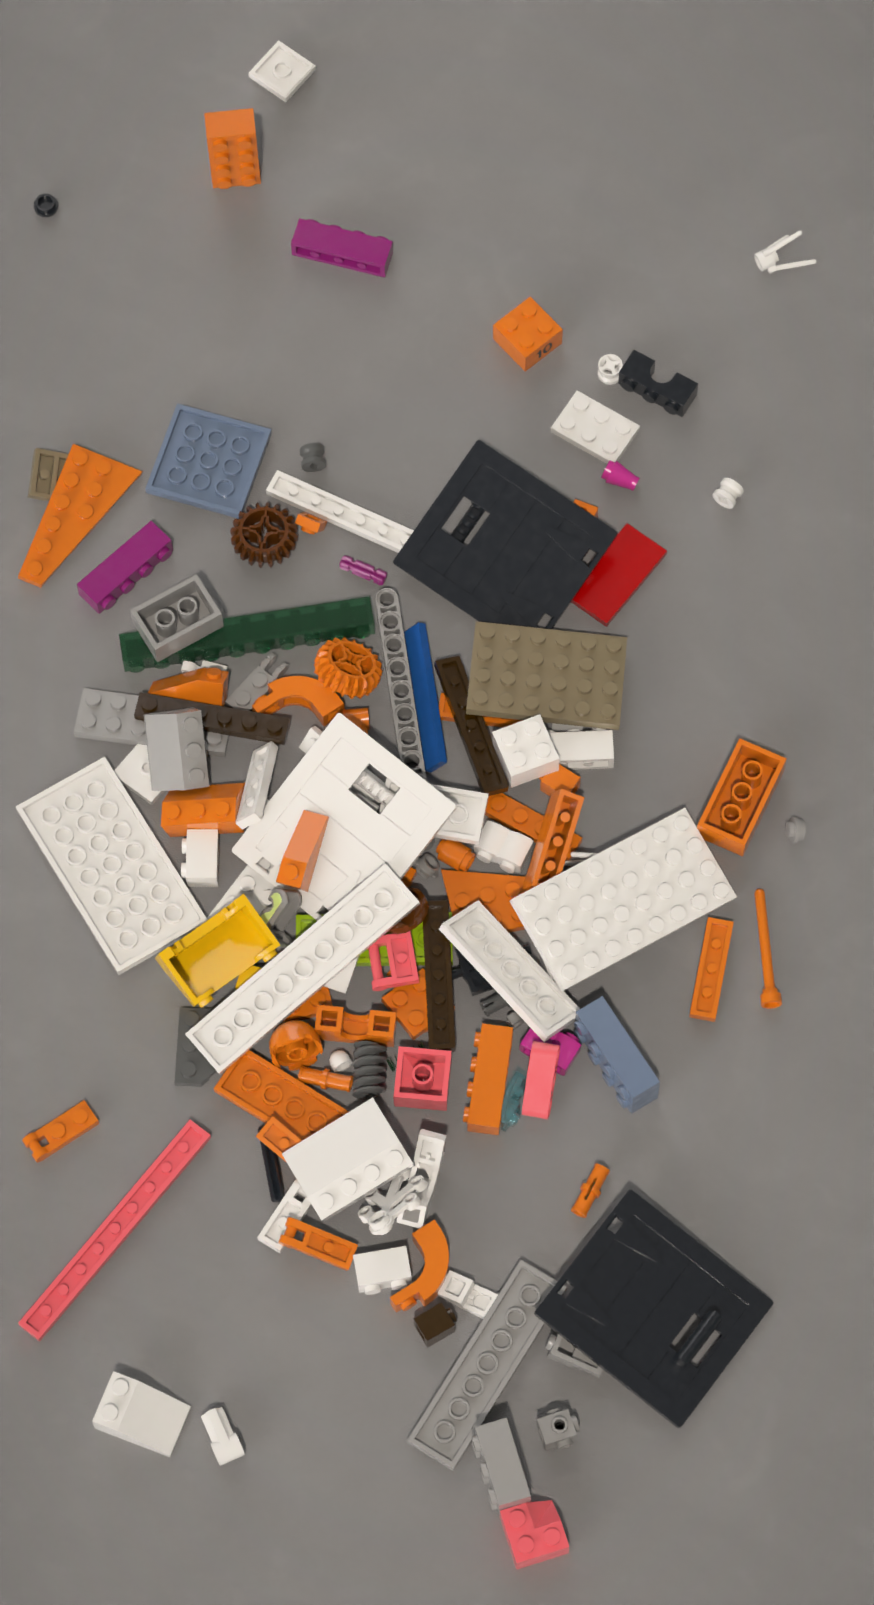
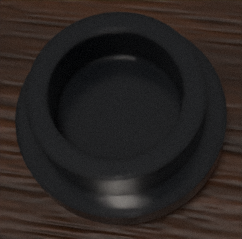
M44 193L39 195L34 201V210L41 217H50L57 212L58 202L52 195Z

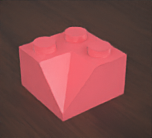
M399 1046L393 1096L394 1106L447 1111L452 1051Z
M552 1500L526 1502L500 1511V1520L516 1570L569 1554L568 1540Z

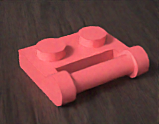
M411 931L402 934L383 935L367 949L373 975V981L371 982L373 991H383L387 988L419 983ZM386 946L391 977H383L379 947Z

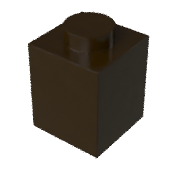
M442 1302L413 1318L414 1326L427 1348L455 1332L454 1323L457 1322V1319L451 1308L445 1309Z

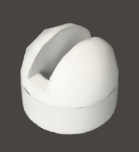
M337 1050L330 1055L329 1062L334 1073L346 1070L353 1063L349 1055L344 1051Z

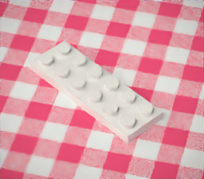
M479 900L441 924L439 930L543 1042L575 1021L576 1011L580 1010V1008L564 991H560L556 982Z

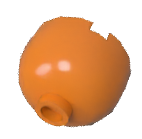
M287 1021L273 1031L269 1041L272 1063L279 1069H282L281 1065L288 1066L289 1071L299 1070L301 1066L308 1067L317 1061L316 1056L319 1053L321 1055L323 1053L319 1034L314 1031V1028L309 1023L303 1021Z

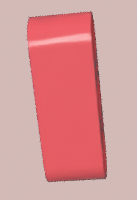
M533 1041L522 1115L549 1119L560 1045Z

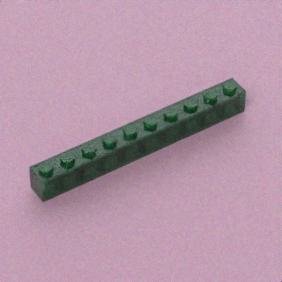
M370 596L223 618L224 627L159 662L155 660L138 631L119 634L125 672L138 673L147 668L164 669L174 664L183 665V661L193 663L200 660L216 661L220 657L226 656L237 658L246 653L256 652L263 654L279 648L289 650L299 645L315 646L327 640L333 641L335 637L340 640L344 637L362 639L375 634Z

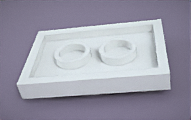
M579 391L575 392L551 426V433L606 464L610 460L613 462L619 461L640 431V425Z

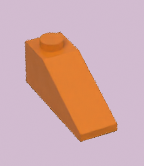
M218 668L197 669L153 681L147 694L224 706L228 693L229 672Z
M303 810L283 855L276 879L277 883L308 892L329 820L328 816Z

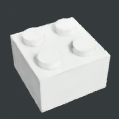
M540 714L492 732L494 749L511 788L559 771V756Z

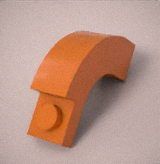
M288 676L267 684L269 695L260 696L252 705L253 712L269 715L287 706H303L311 710L323 726L328 725L337 713L343 714L342 709H345L343 701L336 692L332 693L330 687L324 688L323 682L306 676Z
M435 1219L412 1233V1241L422 1254L425 1265L423 1272L416 1281L390 1297V1304L396 1313L400 1310L407 1311L417 1304V1299L421 1301L424 1307L429 1305L438 1296L437 1293L449 1272L448 1244L444 1233Z

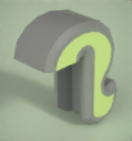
M278 888L269 895L268 900L272 902V906L264 909L259 916L279 942L280 946L275 950L277 953H280L293 942L284 933V930L300 908L301 896L296 890Z

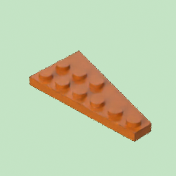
M73 444L19 572L18 579L41 588L64 560L72 554L80 542L88 536L111 510L120 497L128 491V488L142 475L143 471Z
M441 869L452 917L479 900L509 933L525 930L509 902L512 898L526 892L522 890L525 876Z

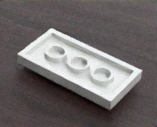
M386 778L385 787L396 794L400 787ZM431 784L457 805V809L434 838L479 845L489 795L487 793ZM381 804L379 814H381V812L385 808L383 804Z

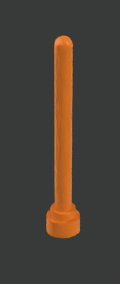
M757 889L754 895L765 987L762 990L760 999L761 1007L772 1009L782 1005L781 993L775 988L765 892L763 889Z

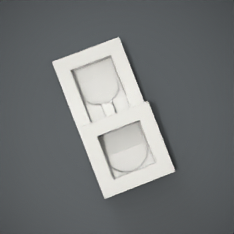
M449 1270L443 1285L437 1293L445 1300L481 1319H484L498 1294L476 1285L473 1280Z

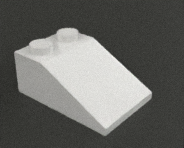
M113 1371L92 1422L97 1430L171 1457L191 1406L138 1380Z

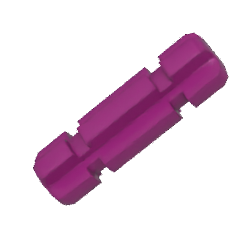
M344 555L340 560V569L347 572L351 570L354 575L369 581L371 579L374 580L373 583L383 585L387 579L386 571L381 569L375 570L374 566L359 560L353 561V558Z

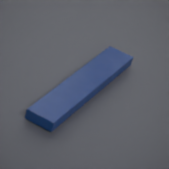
M418 622L404 632L425 772L432 773L447 763L426 624Z

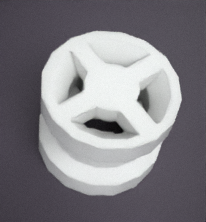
M607 354L600 358L598 362V378L602 383L613 385L618 382L619 371L623 367L622 360L618 356Z
M723 478L720 482L721 487L713 492L712 497L721 506L732 509L736 504V498L741 497L744 490L735 480Z

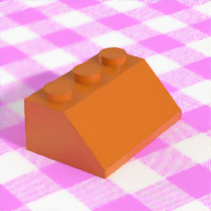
M245 783L217 784L204 788L169 791L162 802L161 827L170 837L187 836V829H218L219 834L244 833V829H241L236 824V819Z

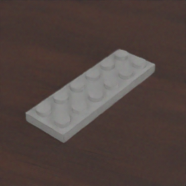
M83 688L74 728V737L130 745H147L145 723L143 720L134 718L139 695ZM203 731L206 755L225 757L229 735Z

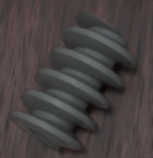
M371 1041L355 1042L354 1047L357 1049L353 1052L356 1058L353 1066L356 1069L353 1071V1077L356 1080L353 1081V1087L356 1090L353 1091L352 1095L363 1100L371 1099L372 1097L375 1099L378 1097V1094L386 1092L385 1087L379 1086V1083L386 1082V1078L379 1076V1073L386 1072L387 1068L379 1066V1063L386 1062L387 1058L380 1056L379 1053L386 1052L387 1048Z

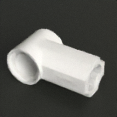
M222 1407L209 1410L201 1416L212 1442L210 1443L220 1466L245 1455L236 1432L233 1433L230 1422Z

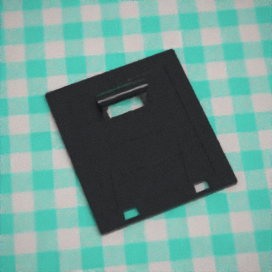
M477 440L394 558L393 563L478 622L540 628L537 624L544 614H547L552 619L545 629H553L616 539L618 533L481 440ZM463 497H466L471 501L472 505L450 535L443 531L442 527ZM484 512H488L490 515L469 545H464L463 542ZM592 550L597 554L587 566L582 560L588 551Z
M628 1190L535 1310L534 1314L676 1428H680L774 1302L633 1190ZM617 1217L623 1224L614 1234L607 1228ZM568 1281L574 1288L564 1298L558 1292ZM692 1315H697L702 1319L683 1346L676 1352L670 1347V1344ZM714 1330L721 1334V1337L696 1368L690 1362Z

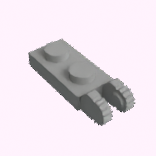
M271 652L262 661L261 665H258L229 696L225 704L229 708L253 712L252 705L262 695H269L267 684L282 678L287 672L289 665L286 662L281 663L274 673L270 675L267 671L277 659V655Z

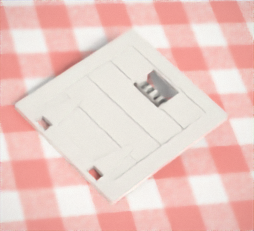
M337 713L266 804L262 819L257 824L249 826L232 848V852L277 889L298 891L301 896L300 907L318 921L322 917L318 912L323 907L330 911L385 863L401 880L457 809V805L343 714ZM369 764L400 787L396 794L392 793L365 771ZM354 783L385 806L381 814H378L350 791ZM303 810L329 817L308 892L276 882L283 855ZM263 858L274 865L270 873L258 865Z

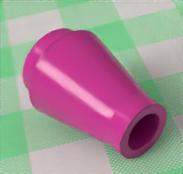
M611 460L601 476L602 479L606 480L605 483L632 491L640 479L618 461L613 462Z

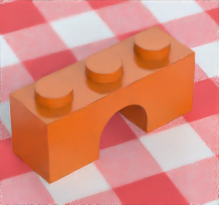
M317 1005L314 1031L319 1034L320 1040L346 1043L371 1041L381 1046L394 1047L397 1017L396 1012L370 1010L368 1015H353L345 1012L344 1007Z

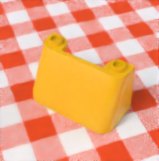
M242 894L219 913L175 942L172 947L164 949L155 959L193 1007L199 1005L202 1008L214 999L212 997L213 993L261 959L266 963L278 953L275 949L280 944L247 897Z

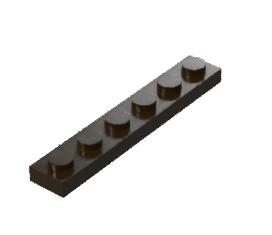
M460 656L435 661L436 673L481 793H487L489 796L508 792L509 786L483 717L466 714L469 680Z
M139 693L134 718L144 721V714L196 708L201 710L203 731L263 742L272 741L275 744L285 745L290 718Z
M448 900L428 901V914L423 920L429 1049L454 1052L456 1047L450 941L439 930L441 924L449 919Z

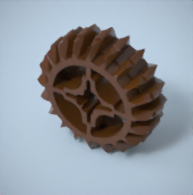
M267 501L265 507H261L257 502L255 509L247 506V513L239 512V519H234V527L231 528L230 532L232 535L231 544L235 546L234 551L236 554H240L242 561L248 559L251 566L258 562V566L262 568L264 563H268V566L272 567L273 561L281 564L282 556L289 559L290 551H294L296 548L295 542L298 541V535L296 534L298 528L294 524V518L288 516L286 509L280 511L278 504L270 508V503ZM270 522L276 523L283 530H279V527L272 526ZM246 540L256 543L259 548L251 546Z

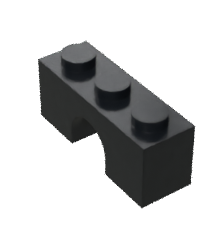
M633 350L619 371L618 384L628 392H635L641 395L647 402L660 405L669 414L683 417L697 396L698 383L678 372L667 383L656 382L652 379V375L655 372V360Z

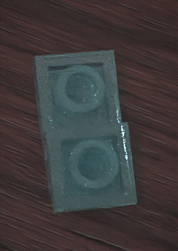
M516 1071L511 1079L502 1104L501 1130L504 1132L507 1131L509 1126L514 1127L522 1115L519 1113L520 1103L515 1099L520 1100L524 1095L526 1076Z

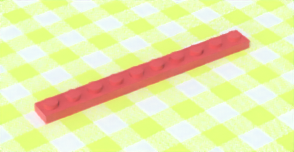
M191 1119L186 1123L18 1322L21 1328L39 1342L43 1339L211 1139L209 1133Z

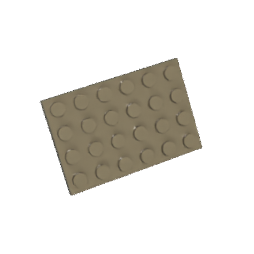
M476 621L466 714L526 720L540 714L545 723L619 730L627 637Z

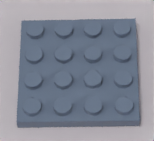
M177 403L146 485V493L239 519L238 514L245 509L272 434L271 429Z

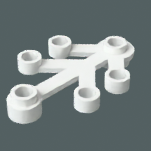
M411 1169L391 1181L386 1197L381 1195L378 1189L364 1197L369 1205L361 1208L358 1216L363 1223L369 1224V1230L373 1235L388 1233L392 1229L396 1217L406 1209L413 1211L421 1205V1200L416 1193L422 1192L428 1185L422 1175L412 1178L409 1184L400 1190L402 1182L410 1176ZM377 1205L382 1209L375 1212L371 1206Z

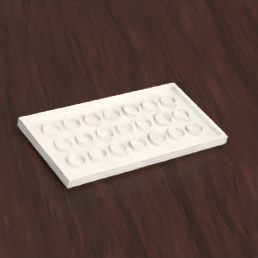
M105 757L15 806L18 814L118 975L173 945L207 921L206 916Z
M683 808L512 898L509 902L560 991L563 992L731 902L737 896L686 808Z

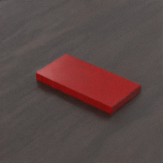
M627 523L618 533L616 539L571 603L607 627L667 555V550Z

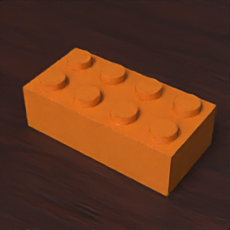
M253 108L204 113L213 188L228 189L233 186L250 187L255 184H261Z
M739 738L698 822L697 829L703 839L743 857L785 771L787 758Z

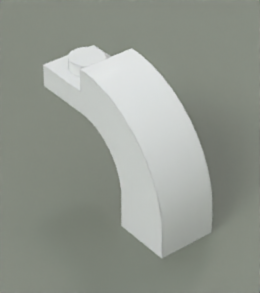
M425 1129L420 1130L413 1160L414 1167L411 1169L407 1184L415 1176L422 1175L428 1185L425 1190L416 1193L421 1200V1205L413 1211L406 1209L397 1217V1223L419 1229L424 1226L440 1175L447 1135Z

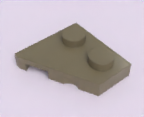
M41 448L34 449L27 498L49 502L68 454Z

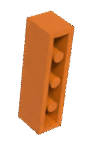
M564 789L551 793L522 890L528 891L562 873L585 797Z
M482 1023L481 1032L476 1031L474 1047H478L477 1057L472 1056L470 1072H475L474 1081H469L467 1087V1097H471L470 1107L465 1106L463 1122L467 1123V1131L499 1135L513 1040V1027Z

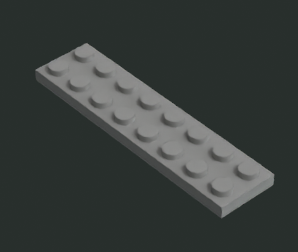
M523 1260L519 1261L407 1439L408 1444L452 1471L455 1470L472 1442L471 1437L475 1436V1427L483 1425L544 1327L545 1323L536 1317L534 1312L558 1281ZM563 1285L558 1294L563 1296L567 1287Z

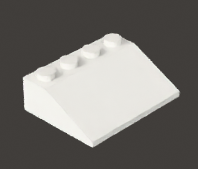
M373 1097L282 1153L323 1222L414 1167L413 1162Z

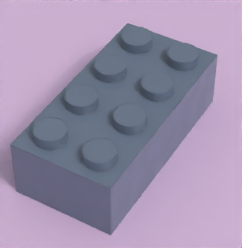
M602 996L576 1011L574 1035L579 1039L581 1045L585 1043L589 1049L587 1053L595 1066L599 1064L604 1072L602 1077L609 1087L613 1086L618 1093L616 1098L623 1109L627 1107L632 1114L656 1100L659 1095L660 1081L604 997Z

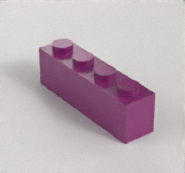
M299 218L291 241V251L294 256L385 278L393 256V241L383 236L374 237L358 230L350 231L342 229L337 225L329 226L313 219L305 220Z
M152 521L148 522L77 583L79 595L98 614L104 610H109L116 603V599L123 593H129L138 580L149 576L153 568L160 561L164 562L171 556L173 551L171 539Z

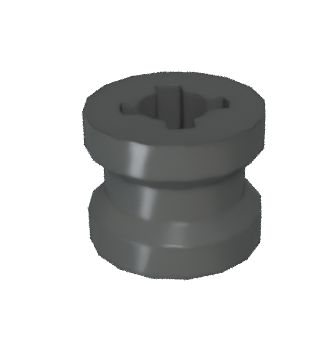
M309 443L300 448V456L303 457L301 466L304 471L317 472L326 467V460L322 456L324 454V446L322 444Z

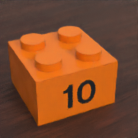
M531 296L493 324V339L525 372L562 344L563 329Z

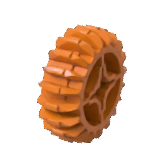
M335 637L333 641L327 640L319 648L314 660V673L318 675V681L324 682V688L330 687L332 693H340L341 697L348 695L350 699H353L355 696L361 699L364 695L369 696L377 688L382 676V663L378 661V655L372 654V648H365L364 643H356L355 639L348 641L346 637L342 640Z

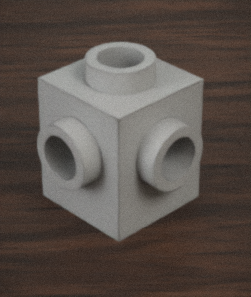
M561 1408L552 1409L545 1413V1417L537 1419V1428L545 1451L556 1447L558 1450L569 1448L577 1440L576 1432L580 1431L579 1424L575 1415L570 1416L568 1409L563 1411Z

